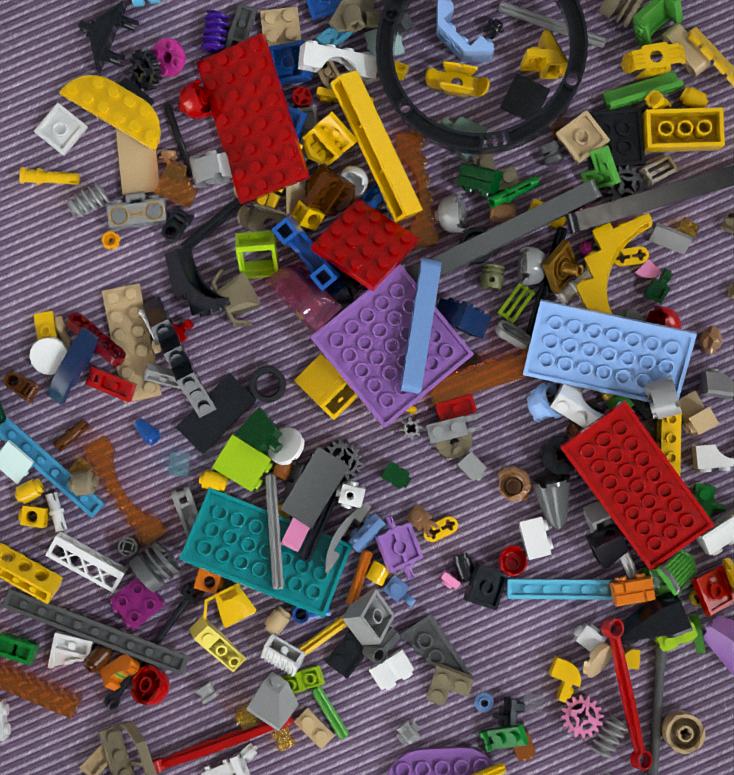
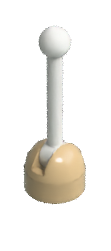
M144 309L139 310V316L143 318L154 339L151 347L154 354L162 351L160 344L149 326Z

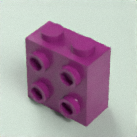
M138 577L110 599L112 609L117 614L120 613L124 618V624L133 630L167 604L157 591L155 593L151 592Z

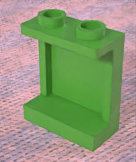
M651 0L632 17L633 29L636 34L635 39L640 46L652 44L651 36L669 20L679 24L683 21L680 0Z

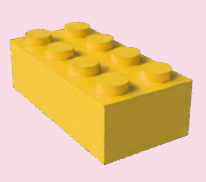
M723 107L646 110L642 115L645 153L719 151L725 146Z

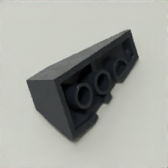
M670 591L657 596L655 600L648 602L622 620L624 624V632L620 637L622 645L636 643L639 639L645 638L652 641L656 640V637L659 636L674 638L693 631L678 595L675 596ZM615 626L611 628L612 634L615 630Z

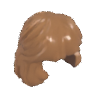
M510 466L498 472L500 478L499 492L507 500L516 502L523 499L529 493L531 482L525 470Z

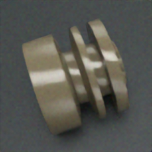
M605 0L599 13L610 18L614 12H617L616 23H619L622 16H624L626 20L622 26L627 28L633 21L632 17L641 10L645 0Z

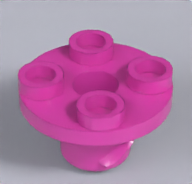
M163 38L157 41L151 50H153V55L158 56L157 62H161L160 68L163 72L160 73V76L174 77L178 75L186 61V54L181 44L172 38Z

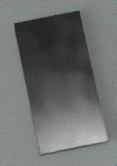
M231 373L209 393L216 406V410L199 418L193 409L176 426L202 454L257 401Z

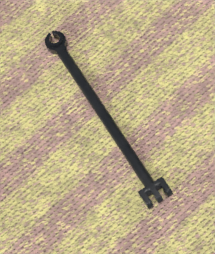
M188 582L181 591V594L185 596L152 642L160 644L189 603L192 601L194 604H197L204 593L201 591L197 597L194 596L198 589L193 588L191 592L187 591L192 585ZM138 659V662L140 664L139 669L143 667V665L146 663L145 661ZM134 675L126 677L121 682L120 688L105 697V706L111 703V697H115L117 701L114 704L112 703L109 709H115L119 706L121 702L120 697L132 682Z

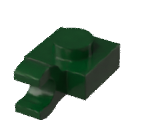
M664 268L659 280L653 277L644 295L661 304L671 289L667 283L673 276L672 271Z

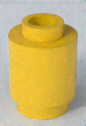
M688 86L685 87L679 100L683 101L682 104L690 108H705L709 102L706 99L707 94Z
M206 469L205 473L201 472L199 483L202 484L201 488L208 490L210 487L217 491L225 492L228 477Z
M39 478L31 479L17 486L14 494L18 502L26 504L40 497L45 492V488Z

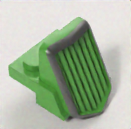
M683 549L651 571L646 565L641 568L645 575L652 577L653 588L659 596L670 591L676 596L683 589L691 585V580L696 578L698 573L694 556Z

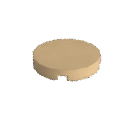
M600 643L590 652L589 662L585 661L583 665V673L590 678L595 677L606 667L612 657L611 645L609 643Z

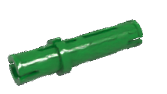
M534 175L510 188H503L499 193L488 197V204L491 208H496L505 202L509 203L513 198L535 187H539L540 180Z

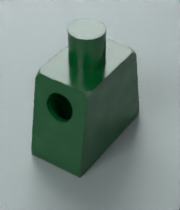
M258 407L235 433L243 441L264 454L269 449L276 454L283 447L278 441L282 436V432L268 413L261 407Z

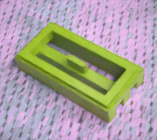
M519 282L498 311V314L513 324L535 292ZM521 288L523 291L505 314L503 311ZM527 292L529 296L526 298V300L521 305L519 310L516 312L513 318L509 317L515 309V307L520 302V300Z

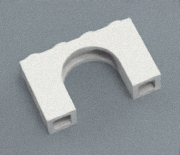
M561 383L552 401L551 408L583 428H586L604 415L592 409L582 397L583 388Z

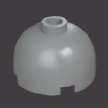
M461 194L447 196L441 200L438 210L435 211L436 222H440L441 227L450 233L466 231L463 225L467 224V212L465 203L460 201V198H463Z
M522 247L520 253H523V257L518 258L517 269L518 279L522 280L520 284H537L546 275L542 266L546 256L538 248Z

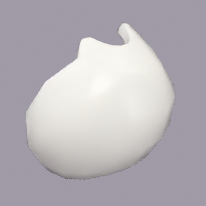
M348 166L341 173V176L356 186L355 195L363 194L368 185V175L363 169L358 166Z

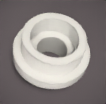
M252 743L248 744L240 752L241 759L243 761L253 759L257 755L256 750L258 747L256 745L253 746Z

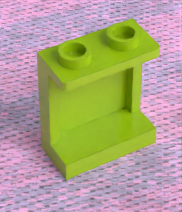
M232 435L212 468L250 492H253L254 489H259L263 482L261 477L264 473H269L273 464L270 457L242 441L237 436Z

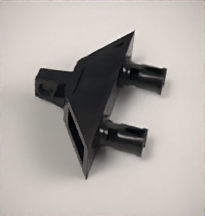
M125 0L99 16L95 21L92 20L91 23L81 20L78 28L86 32V37L90 38L95 66L99 74L106 61L122 67V63L117 59L125 61V55L110 51L118 28L121 26L133 32L137 31L132 25L138 26L139 21L124 16L128 6Z

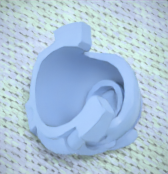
M552 382L539 384L536 389L531 391V395L527 396L529 412L536 422L540 423L541 420L543 421V419L550 417L557 419L564 416L550 407L551 404L546 397L547 392L551 394L557 392V386Z

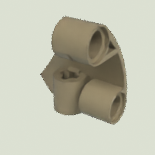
M342 0L329 25L340 32H357L363 28H378L382 12L375 11L374 0Z

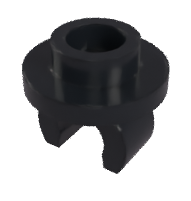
M490 18L488 20L490 25L483 29L484 33L492 29L493 35L490 38L495 39L498 33L502 34L504 32L502 28L504 25L497 18L494 20Z

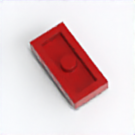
M472 394L435 404L440 422L477 412Z

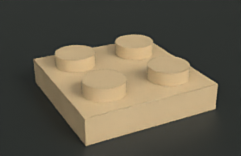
M298 7L260 11L262 33L266 36L268 46L301 40Z
M587 110L555 134L578 165L590 156L589 151L603 147L610 141Z

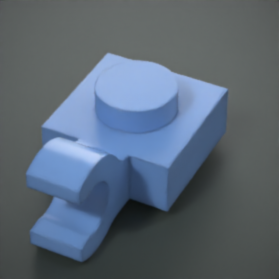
M396 575L382 589L396 602L401 598L411 607L416 602L406 592L409 586Z

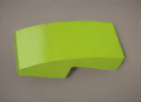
M320 665L299 670L292 677L290 674L281 677L289 683L293 694L325 684Z

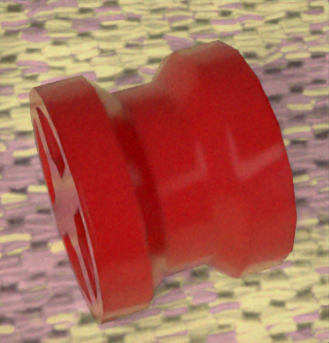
M299 87L294 90L292 96L294 105L297 108L309 107L312 103L311 92L305 87Z

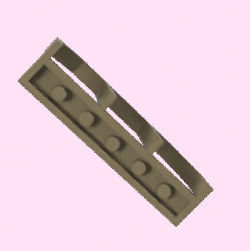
M123 721L98 731L112 775H134L132 766L143 767L145 775H157L146 740L134 721ZM120 728L126 729L136 745L140 758L129 759Z

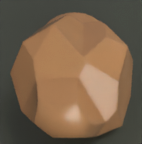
M709 326L701 333L698 340V345L701 346L700 352L716 354V349H719L722 344L721 333L716 326Z

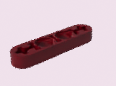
M74 312L69 315L67 326L78 336L82 328H87L99 338L95 351L114 366H121L124 363L126 352L81 313ZM98 343H104L107 347L100 346Z

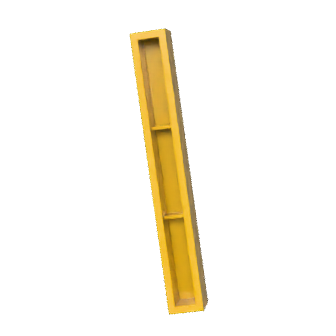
M358 71L341 74L330 84L395 223L416 215L423 209Z

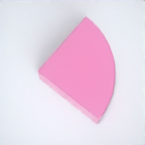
M648 259L634 274L641 278L649 279L659 276L661 271Z

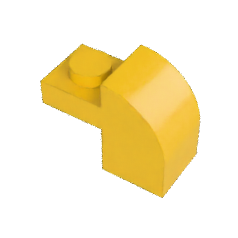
M555 655L548 673L550 676L562 680L556 698L566 703L567 698L570 699L573 694L574 688H572V685L580 687L581 676L578 669L569 660Z

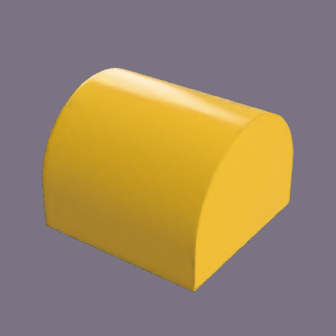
M374 559L366 574V578L383 586L389 574L386 565Z
M635 647L625 648L624 654L627 666L638 670L641 651Z

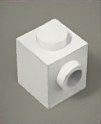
M585 623L579 625L573 633L575 635L573 639L590 652L606 640L598 634L601 630L592 623L590 626Z

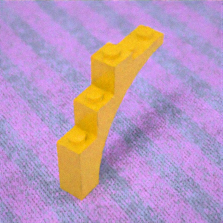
M649 213L637 215L632 221L622 222L614 229L611 223L596 226L592 230L593 239L599 251L590 252L584 258L585 266L592 279H583L576 285L577 294L585 309L612 314L607 297V285L611 268L624 247L638 234L652 227V218Z

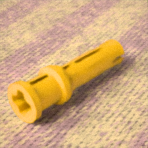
M25 167L20 168L19 178L21 184L31 182L37 185L43 183L79 185L80 181L79 173L43 171L41 168H37V170L25 169Z

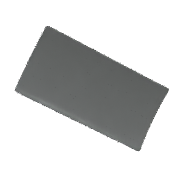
M318 447L282 505L281 510L296 518L307 527L312 528L349 466Z

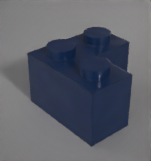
M451 297L448 300L440 298L437 309L452 328L458 329L469 336L483 339L491 319L484 314V310L476 307L472 308L473 304L466 301L459 303L460 301Z

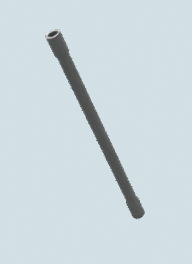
M659 646L655 647V677L649 751L653 761L648 769V775H658L664 675L667 660V651H662Z

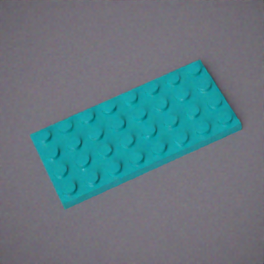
M209 487L179 560L325 618L352 545L342 540L339 542L334 550L340 554L339 558L327 574L325 573V559L333 539L332 536L324 533L321 534L309 563L300 560V556L312 528H309L298 552L281 544L284 587L283 589L275 590L272 583L267 510ZM279 516L280 541L282 542L292 520Z

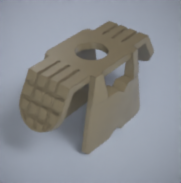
M254 204L259 211L242 206L238 211L237 221L252 232L270 231L264 228L266 220L272 219L277 225L288 214L270 207Z
M220 269L211 282V287L215 293L229 297L231 305L223 308L226 316L233 327H251L252 322L235 320L233 316L258 309L259 298L246 274L243 272L218 290L216 284L224 272L223 269Z

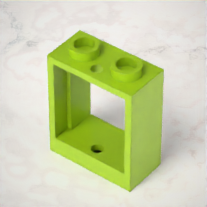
M272 231L235 233V249L240 273H245L248 279L279 276V258L275 234ZM271 250L273 260L245 261L244 252Z

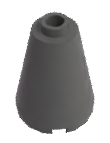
M555 474L535 478V482L531 481L532 487L548 526H552L553 529L563 528L564 524L567 523L570 476L561 474V477H555Z

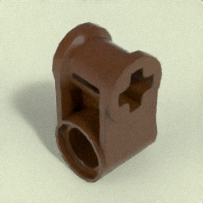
M9 372L4 377L5 386L31 404H33V399L38 391L43 389L42 386L17 372ZM15 375L18 377V384L12 386L10 379Z

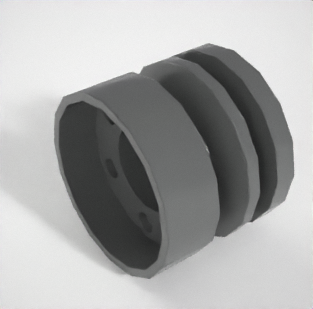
M156 540L151 543L152 548H145L148 558L138 554L129 561L133 572L153 593L165 585L162 575L171 580L173 578L172 572L175 575L181 572L171 552Z

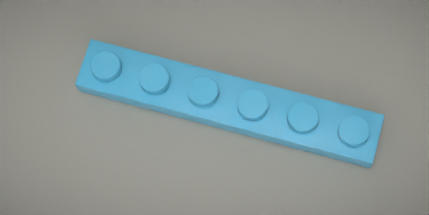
M507 579V599L612 600L610 581H615V579Z

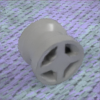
M209 681L195 691L197 695L201 696L202 704H206L220 694L218 690L214 689L212 681Z

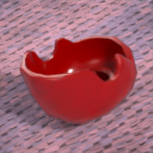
M510 545L500 553L498 558L499 567L508 576H518L527 567V555L521 550V547Z

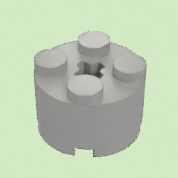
M216 150L206 152V156H196L189 159L195 187L206 188V184H212V186L221 185L232 178L228 156L225 152L217 154Z
M671 375L647 381L648 383L644 384L648 400H653L649 404L654 419L658 418L659 420L682 413Z

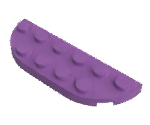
M471 747L420 748L408 751L397 758L391 765L387 775H471L495 764L485 753Z

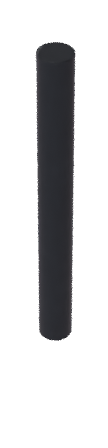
M167 105L164 107L188 177L193 178L190 158L171 105Z

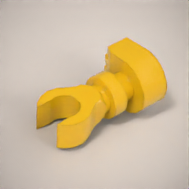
M657 90L651 91L644 99L647 101L645 103L652 109H664L666 106H672L664 98L663 94Z

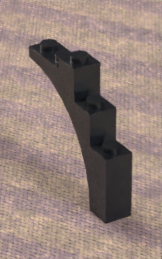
M160 296L142 304L149 326L160 344L164 357L172 368L176 382L199 418L216 410V406L195 370Z

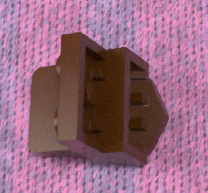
M320 164L305 185V190L308 194L303 203L307 207L319 209L323 214L336 216L337 213L343 212L354 202L356 186L345 177L335 173L328 166Z

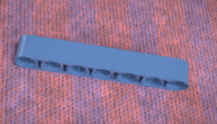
M427 258L421 259L400 391L421 393L442 261Z

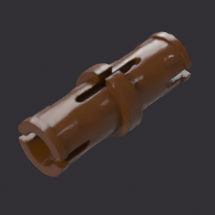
M81 418L73 427L67 428L65 430L66 433L54 441L53 445L62 452L73 441L76 442L78 437L90 428L89 423L84 418Z

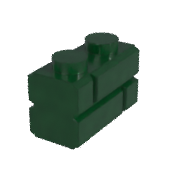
M470 163L461 164L457 185L462 186L463 191L474 193V190L480 191L479 195L490 197L491 194L499 193L503 175L502 171Z
M392 461L389 462L381 478L389 483L391 482L398 489L406 488L412 479L409 477L410 472L404 468H399L400 466Z

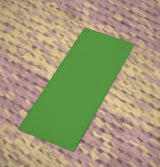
M690 615V620L693 622L698 636L694 639L696 653L706 654L700 618L698 615Z

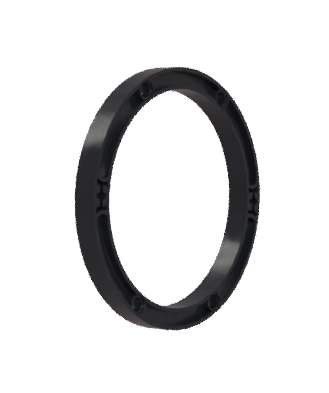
M413 0L387 1L376 35L375 50L379 77L385 94L398 116L416 134L434 145L458 153L475 155L496 154L518 148L548 131L567 111L580 88L588 54V34L585 16L579 0H554L563 15L567 27L570 50L564 77L546 105L536 114L518 125L496 132L469 133L443 126L427 117L413 104L397 76L394 55L396 36L401 20ZM390 13L397 14L393 19L387 18ZM570 78L576 79L577 83L575 85H569L567 83V80ZM407 105L410 107L407 113L400 111L403 106ZM494 139L498 142L497 146L493 145ZM484 140H486L487 148H484Z

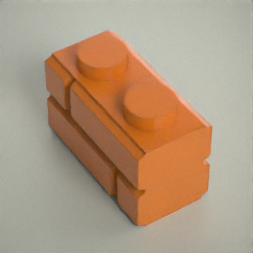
M644 572L633 574V578H626V576L615 577V581H610L613 605L618 607L655 600L652 577L645 575Z

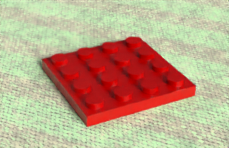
M357 198L311 245V250L371 291H374L418 244L419 238Z

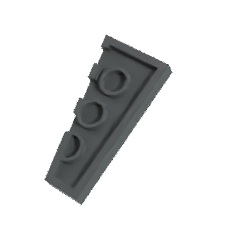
M431 613L399 633L403 640L405 639L416 652L418 651L435 668L440 663L473 676Z

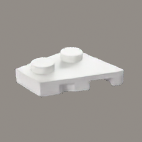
M56 631L48 668H54L63 664L68 665L76 661H84L91 653L94 642L74 634Z

